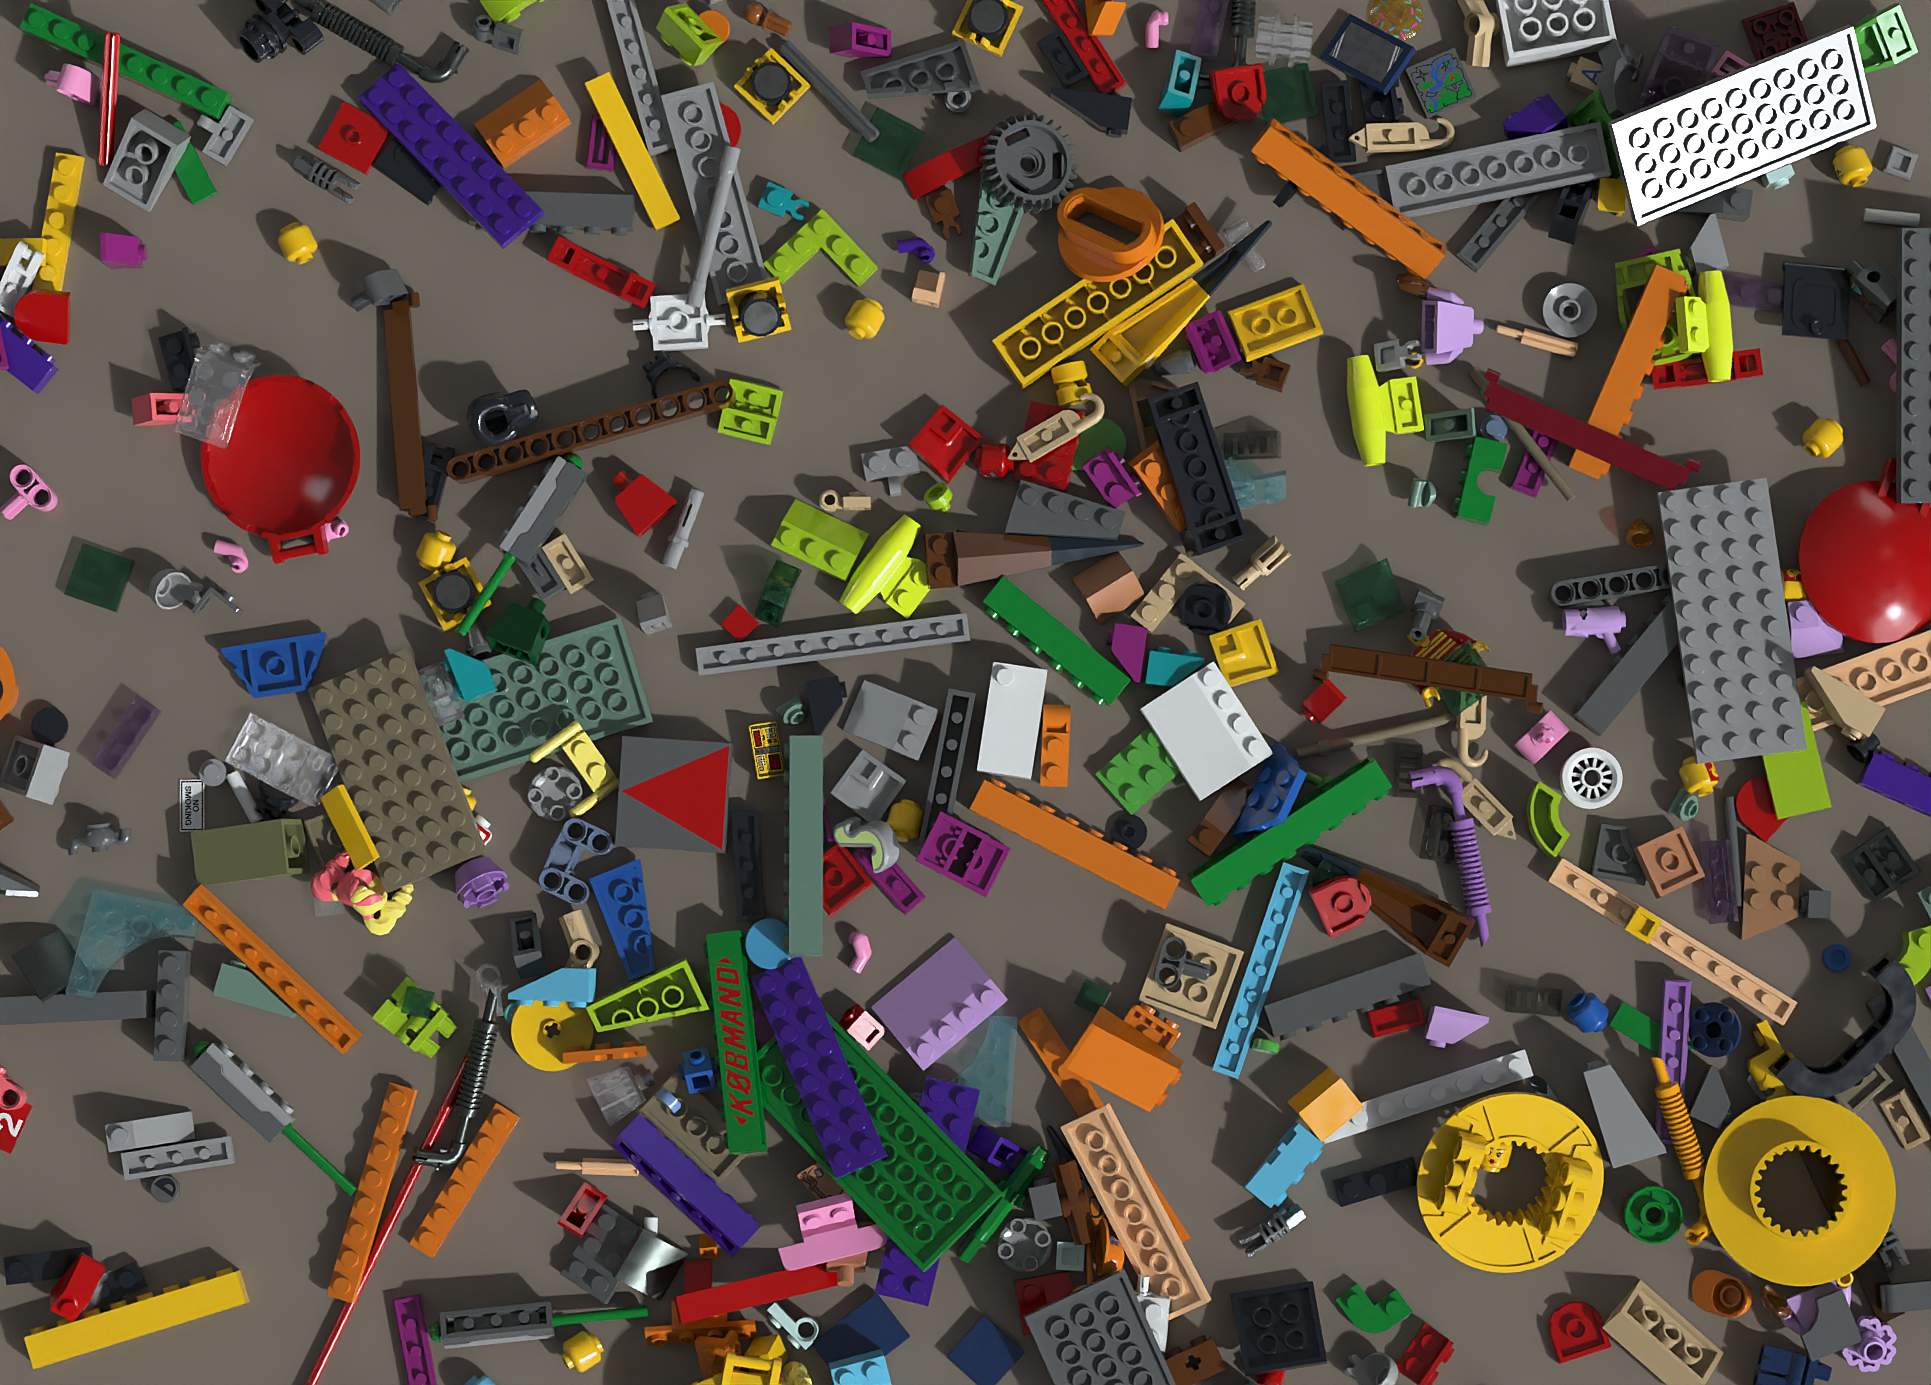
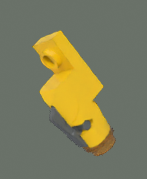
M1762 1019L1753 1024L1755 1031L1752 1034L1760 1047L1764 1045L1765 1049L1747 1059V1067L1750 1074L1746 1082L1762 1102L1778 1097L1794 1096L1791 1089L1784 1085L1768 1069L1784 1053V1050L1767 1020Z

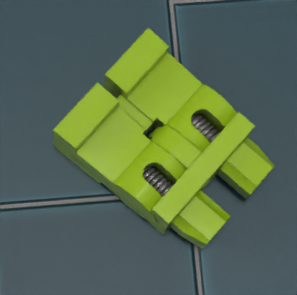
M406 977L391 995L397 1003L392 999H387L372 1018L414 1052L420 1051L422 1054L432 1058L441 1047L430 1038L433 1033L438 1030L446 1038H449L458 1027L448 1017L450 1015L449 1012L411 977Z

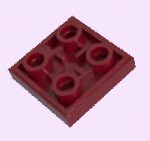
M1794 2L1742 20L1756 62L1808 41Z

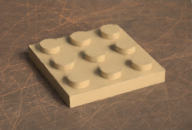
M1166 923L1138 1001L1216 1029L1244 952ZM1170 937L1181 938L1187 947V959L1211 966L1208 979L1204 981L1182 974L1177 984L1173 987L1162 988L1158 986L1154 980V971L1163 942ZM1176 941L1169 942L1166 946L1168 955L1171 957L1180 955L1181 945ZM1163 968L1159 972V979L1161 982L1169 984L1174 979V973L1170 968Z

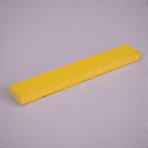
M607 72L584 83L654 230H660L679 221L680 217L610 73Z

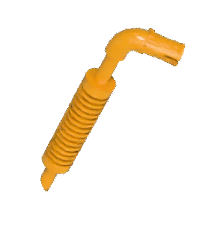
M1652 1057L1651 1060L1660 1084L1654 1090L1660 1103V1108H1662L1661 1111L1664 1113L1663 1116L1667 1123L1666 1125L1679 1163L1681 1164V1169H1683L1684 1178L1686 1180H1693L1700 1201L1698 1202L1700 1209L1699 1221L1687 1229L1684 1237H1688L1685 1239L1686 1242L1695 1246L1705 1237L1708 1238L1710 1233L1713 1232L1706 1214L1703 1195V1176L1706 1164L1704 1163L1705 1161L1694 1128L1692 1127V1122H1690L1685 1102H1683L1684 1099L1680 1092L1678 1081H1670L1663 1060Z

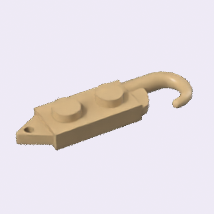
M1444 118L1435 119L1437 123L1444 125L1446 128V136L1442 139H1430L1426 127L1419 122L1365 124L1362 130L1349 137L1348 140L1365 149V153L1440 150L1447 148L1452 143L1455 131L1453 125Z
M1093 393L1080 395V400L1089 399L1095 403L1096 408L1092 414L1081 419L1078 414L1071 410L1059 412L1016 437L1018 441L1009 454L1008 459L1029 460L1033 462L1078 436L1079 433L1102 419L1104 414L1102 399Z
M1472 657L1468 664L1474 663V665H1479L1475 657ZM1457 691L1456 729H1458V757L1468 767H1479L1486 761L1488 750L1484 749L1480 758L1471 759L1468 755V740L1479 738L1483 735L1484 730H1486L1487 695Z
M1444 758L1435 763V766H1444L1452 769L1459 776L1463 787L1461 795L1464 807L1493 836L1499 835L1516 840L1512 823L1514 817L1459 761L1453 758ZM1509 831L1513 832L1512 836L1508 835Z

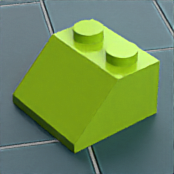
M686 3L668 6L656 27L661 33V39L667 45L674 46L680 52L679 57L686 64L693 65V67L702 65L723 42Z

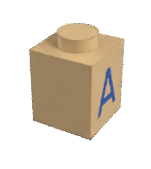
M1580 56L1577 63L1571 62L1566 77L1570 79L1567 87L1590 96L1593 92L1600 89L1596 76L1604 71L1603 65Z

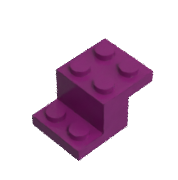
M940 811L915 861L983 897H987L1011 848Z

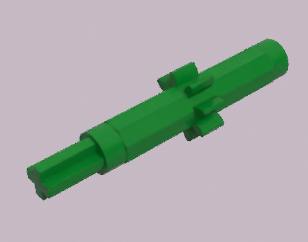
M1035 1143L1009 1179L1006 1181L1002 1177L996 1184L1004 1194L978 1219L970 1230L971 1233L955 1253L960 1260L969 1264L1012 1207L1015 1205L1020 1208L1028 1196L1023 1192L1051 1156V1153L1044 1147Z

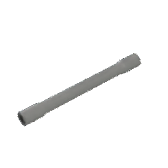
M724 147L719 167V176L694 276L690 282L685 305L701 308L707 286L706 280L732 177L735 173L740 149L735 147Z

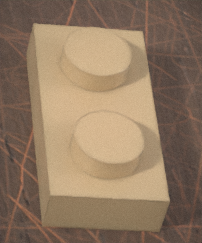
M565 533L541 547L570 594L594 581Z

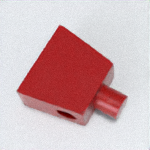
M623 470L612 479L614 485L621 491L614 498V501L639 538L678 504L672 496L643 474L633 481Z

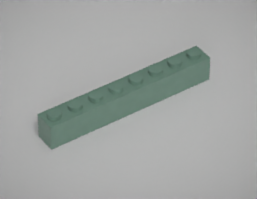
M823 735L790 736V743L784 744V759L790 760V770H784V787H789V797H784V814H789V824H784V841H789V852H784V868H789V879H784V895H789V906H784V923H789V933H784V950H789L790 957H823Z

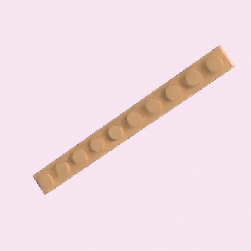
M1564 858L1560 859L1547 881L1623 929L1636 908L1640 906ZM1661 919L1662 923L1649 942V945L1774 1022L1784 1026L1798 1002Z

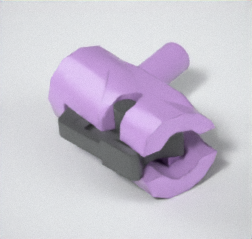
M1601 600L1568 606L1563 610L1562 620L1565 636L1588 638V635H1596L1597 638L1604 639L1611 654L1621 650L1614 633H1620L1621 628L1626 626L1625 612L1620 611L1619 606L1606 607Z

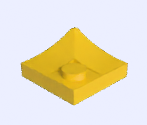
M1261 619L1209 636L1221 673L1230 687L1279 674Z

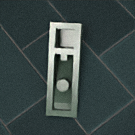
M231 960L230 964L222 963L213 991L214 996L289 1018H296L297 1012L253 971L247 970L245 963Z

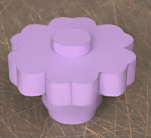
M1874 1315L1868 1317L1860 1316L1856 1325L1863 1341L1840 1351L1849 1365H1857L1862 1372H1875L1879 1369L1880 1364L1887 1365L1891 1362L1892 1357L1896 1354V1348L1893 1346V1343L1897 1337L1887 1322H1880Z

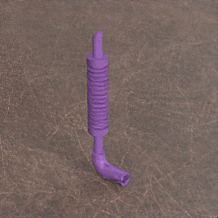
M1432 764L1430 768L1408 771V779L1420 777V779L1409 781L1411 789L1435 783L1436 786L1444 784L1447 793H1450L1455 820L1449 822L1450 830L1454 831L1451 835L1455 836L1452 840L1456 841L1453 845L1454 847L1457 846L1454 850L1458 852L1455 855L1459 857L1457 863H1460L1458 868H1461L1459 873H1462L1460 879H1463L1461 884H1464L1462 886V890H1465L1463 895H1466L1464 900L1468 901L1465 902V905L1469 906L1466 908L1467 915L1475 916L1479 941L1482 947L1489 937L1485 914L1492 911L1490 903H1487L1489 898H1486L1488 893H1485L1487 887H1484L1486 882H1483L1485 877H1482L1484 875V871H1481L1483 866L1479 865L1482 864V861L1478 860L1481 856L1477 855L1480 851L1476 850L1479 846L1475 844L1478 841L1474 839L1477 836L1473 834L1475 832V828H1472L1474 826L1473 817L1466 818L1461 795L1463 787L1460 778L1453 770L1444 766H1435V764Z

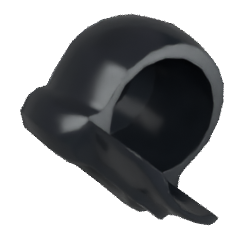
M523 389L506 395L496 392L476 398L469 405L466 418L468 426L477 440L484 445L498 446L511 441L518 434L519 430L536 422L539 418V413L530 392Z

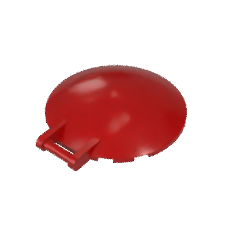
M270 375L246 382L234 389L233 393L223 402H220L209 419L210 423L206 430L205 438L203 437L201 468L208 493L215 505L219 506L227 516V519L245 531L269 539L271 555L275 564L284 563L286 559L316 553L318 555L328 554L329 547L325 525L332 521L347 504L359 475L360 445L353 421L334 395L310 380L290 375ZM312 534L314 536L315 543L283 549V540Z
M1889 457L1878 481H1862L1846 485L1835 490L1819 502L1807 518L1798 543L1797 562H1799L1802 577L1800 581L1808 601L1811 600L1819 612V617L1834 630L1846 637L1865 643L1879 644L1903 640L1918 633L1931 623V503H1896V484L1892 482L1894 474H1896V459Z

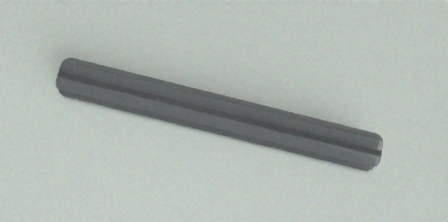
M786 41L779 48L780 53L868 142H873L879 136L878 129L790 41Z

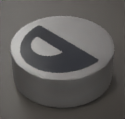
M170 1175L159 1176L151 1185L152 1196L161 1203L174 1201L180 1192L179 1182Z

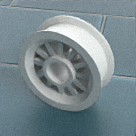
M1586 748L1573 753L1564 762L1560 771V786L1565 797L1574 805L1585 809H1595L1607 805L1616 798L1622 786L1623 775L1618 761L1609 752L1599 748ZM1587 758H1592L1591 767L1589 766ZM1581 760L1583 762L1584 768L1578 764V762H1580ZM1597 760L1602 762L1598 768H1596ZM1606 765L1609 771L1602 773L1601 770ZM1574 767L1580 772V774L1572 772ZM1587 771L1596 773L1598 777L1596 785L1590 786L1585 782L1584 776ZM1610 774L1611 780L1603 779V776ZM1571 777L1579 778V781L1572 783ZM1602 783L1610 784L1609 788H1605ZM1580 784L1581 787L1576 791L1573 786ZM1597 788L1604 793L1602 796H1600ZM1584 789H1586L1585 797L1580 795ZM1591 790L1593 791L1594 799H1590Z

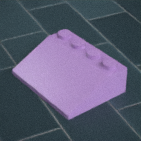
M954 937L871 1008L924 1071L1008 999L957 938Z

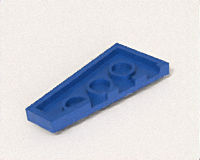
M641 859L590 878V883L629 981L656 971Z

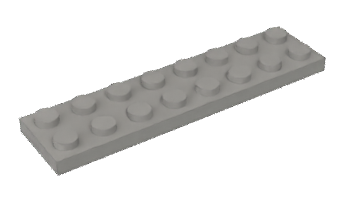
M714 82L661 95L701 244L719 176V167L724 147L731 146ZM737 166L732 177L709 268L718 306L729 304L726 289L767 279Z
M1601 122L1385 166L1393 207L1408 218L1611 176Z

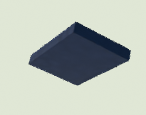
M874 1294L816 1339L812 1346L829 1366L828 1363L879 1349H882L885 1357L907 1340L910 1335L879 1294Z

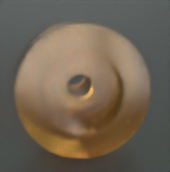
M1636 519L1626 528V542L1635 548L1649 546L1653 542L1652 526L1642 519Z

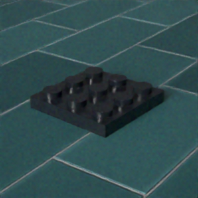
M1313 1281L1231 1294L1245 1377L1327 1364Z

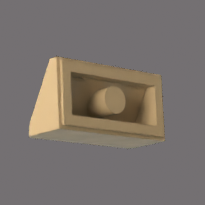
M1907 1087L1878 1102L1905 1150L1913 1148L1931 1138V1127Z

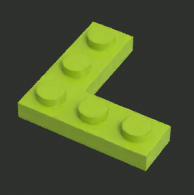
M823 209L763 263L764 267L774 277L778 276L781 285L821 248L858 288L878 270V267Z

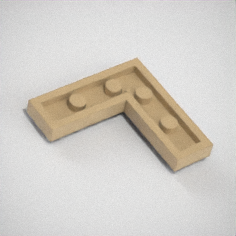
M1181 552L1130 617L1142 627H1146L1148 632L1152 633L1176 604L1186 588L1199 581L1213 582L1226 590L1231 598L1233 607L1231 619L1227 625H1229L1245 603Z

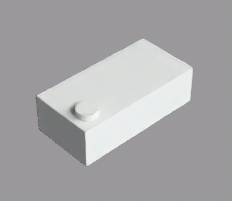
M993 662L977 772L1031 780L1048 670Z

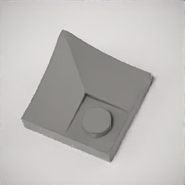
M862 749L833 788L830 795L868 823L872 820H881L907 781Z

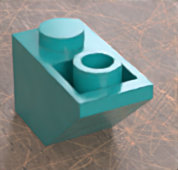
M1156 647L1155 651L1149 652L1145 685L1171 689L1204 664V658H1200L1198 652L1183 651L1182 655L1171 654L1172 649Z
M450 648L444 650L447 657L443 658V662L447 672L454 673L457 682L453 683V687L459 699L464 698V701L468 703L498 691L486 663Z

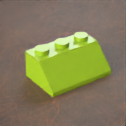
M795 499L784 517L771 547L846 583L869 534Z

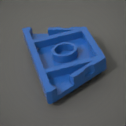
M321 632L221 648V652L255 699L308 691L311 687L327 633Z
M1275 741L1271 749L1274 754L1267 758L1263 769L1260 771L1258 780L1247 799L1245 808L1232 835L1240 840L1245 839L1246 833L1254 830L1260 833L1271 826L1275 827L1285 823L1307 775L1304 769L1298 765L1296 759L1286 751L1287 748L1278 741Z

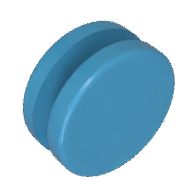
M773 918L762 919L753 924L745 937V950L749 959L755 965L764 969L778 968L790 960L792 957L789 956V950H784V933H789V926L783 921Z

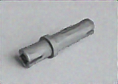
M689 488L672 536H668L667 541L669 544L661 565L673 570L677 569L684 548H688L689 542L687 540L704 497L703 492ZM692 506V508H691V510H690V513H689V516H688V518H687L686 524H685V526L683 527V525H684V523H685V520H686V517H687V515H688L689 509H690V507Z

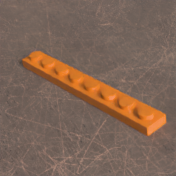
M203 884L197 887L182 904L342 1055L363 1035Z
M389 1083L330 1280L327 1296L350 1303H355L418 1090Z

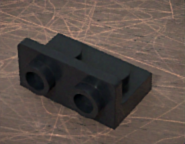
M1397 78L1386 95L1358 81L1365 124L1398 122L1400 114H1404L1402 98H1397L1396 87H1399V78Z
M189 327L182 328L183 331L158 337L174 391L206 382L204 374H208L204 358L199 359L197 348H201L196 332L192 333Z

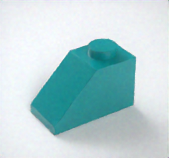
M1176 50L1162 88L1158 110L1177 117L1186 114L1194 99L1202 58Z

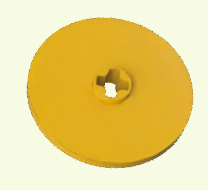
M533 1000V1005H519L511 1024L512 1041L518 1054L529 1065L544 1071H560L575 1065L576 1063L563 1064L562 1053L568 1052L567 1047L583 1045L584 1051H588L594 1034V1025L586 1007H570V1002L560 1001V1006H543V1001ZM553 1022L557 1023V1029L560 1031L559 1035L553 1034L552 1037H548V1031L545 1029L546 1025L551 1026Z

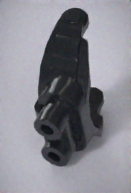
M663 351L654 357L656 359L654 363L649 361L642 367L648 374L646 378L651 383L654 399L658 398L656 395L658 379L670 369H683L690 373L694 380L700 381L697 373L687 366L677 363L672 357L668 358Z
M264 764L259 776L260 791L256 799L258 804L255 807V811L262 815L266 812L271 819L277 820L280 819L282 814H286L289 808H292L302 800V797L308 792L310 785L306 782L302 790L294 797L284 799L274 797L267 792L263 785V778L269 765Z

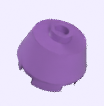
M488 857L470 860L455 873L457 899L463 903L466 909L472 904H476L478 908L490 905L499 899L497 894L500 891H508L507 874Z

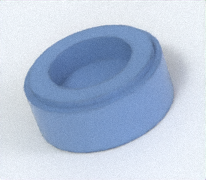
M661 1088L655 1094L674 1114L681 1108V1103L665 1088Z

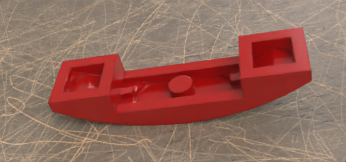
M990 134L947 151L904 174L903 178L913 199L917 200L938 190L940 186L981 168L985 163L979 162V159L986 154L982 153L980 149L986 145L984 139Z
M560 236L557 237L546 261L573 276L643 309L656 286L655 283L633 272L630 273Z
M1760 348L1733 352L1731 379L1728 381L1708 382L1702 357L1654 365L1651 373L1654 390H1664L1763 376Z

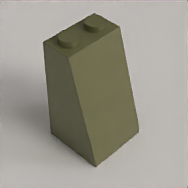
M277 819L191 832L189 845L194 857L193 877L197 887L201 884L204 886H216L309 874L310 868L304 819Z

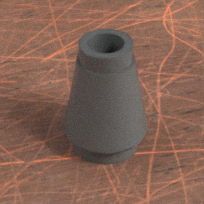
M1182 347L1154 361L1158 377L1190 374V370L1196 369L1190 348L1183 349Z
M478 617L464 636L466 653L470 654V657L474 659L483 658L492 653L485 637L486 632Z

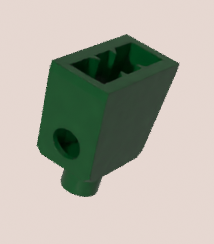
M534 597L527 607L515 603L510 604L485 634L490 648L536 666L550 631L548 621L545 615L542 614L546 604Z

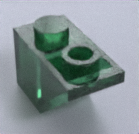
M776 560L766 580L754 618L775 627H780L802 572L801 569Z

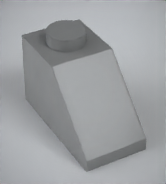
M1715 213L1710 214L1706 218L1688 248L1687 256H1684L1686 269L1688 272L1692 271L1693 278L1699 277L1701 272L1723 271L1729 266Z

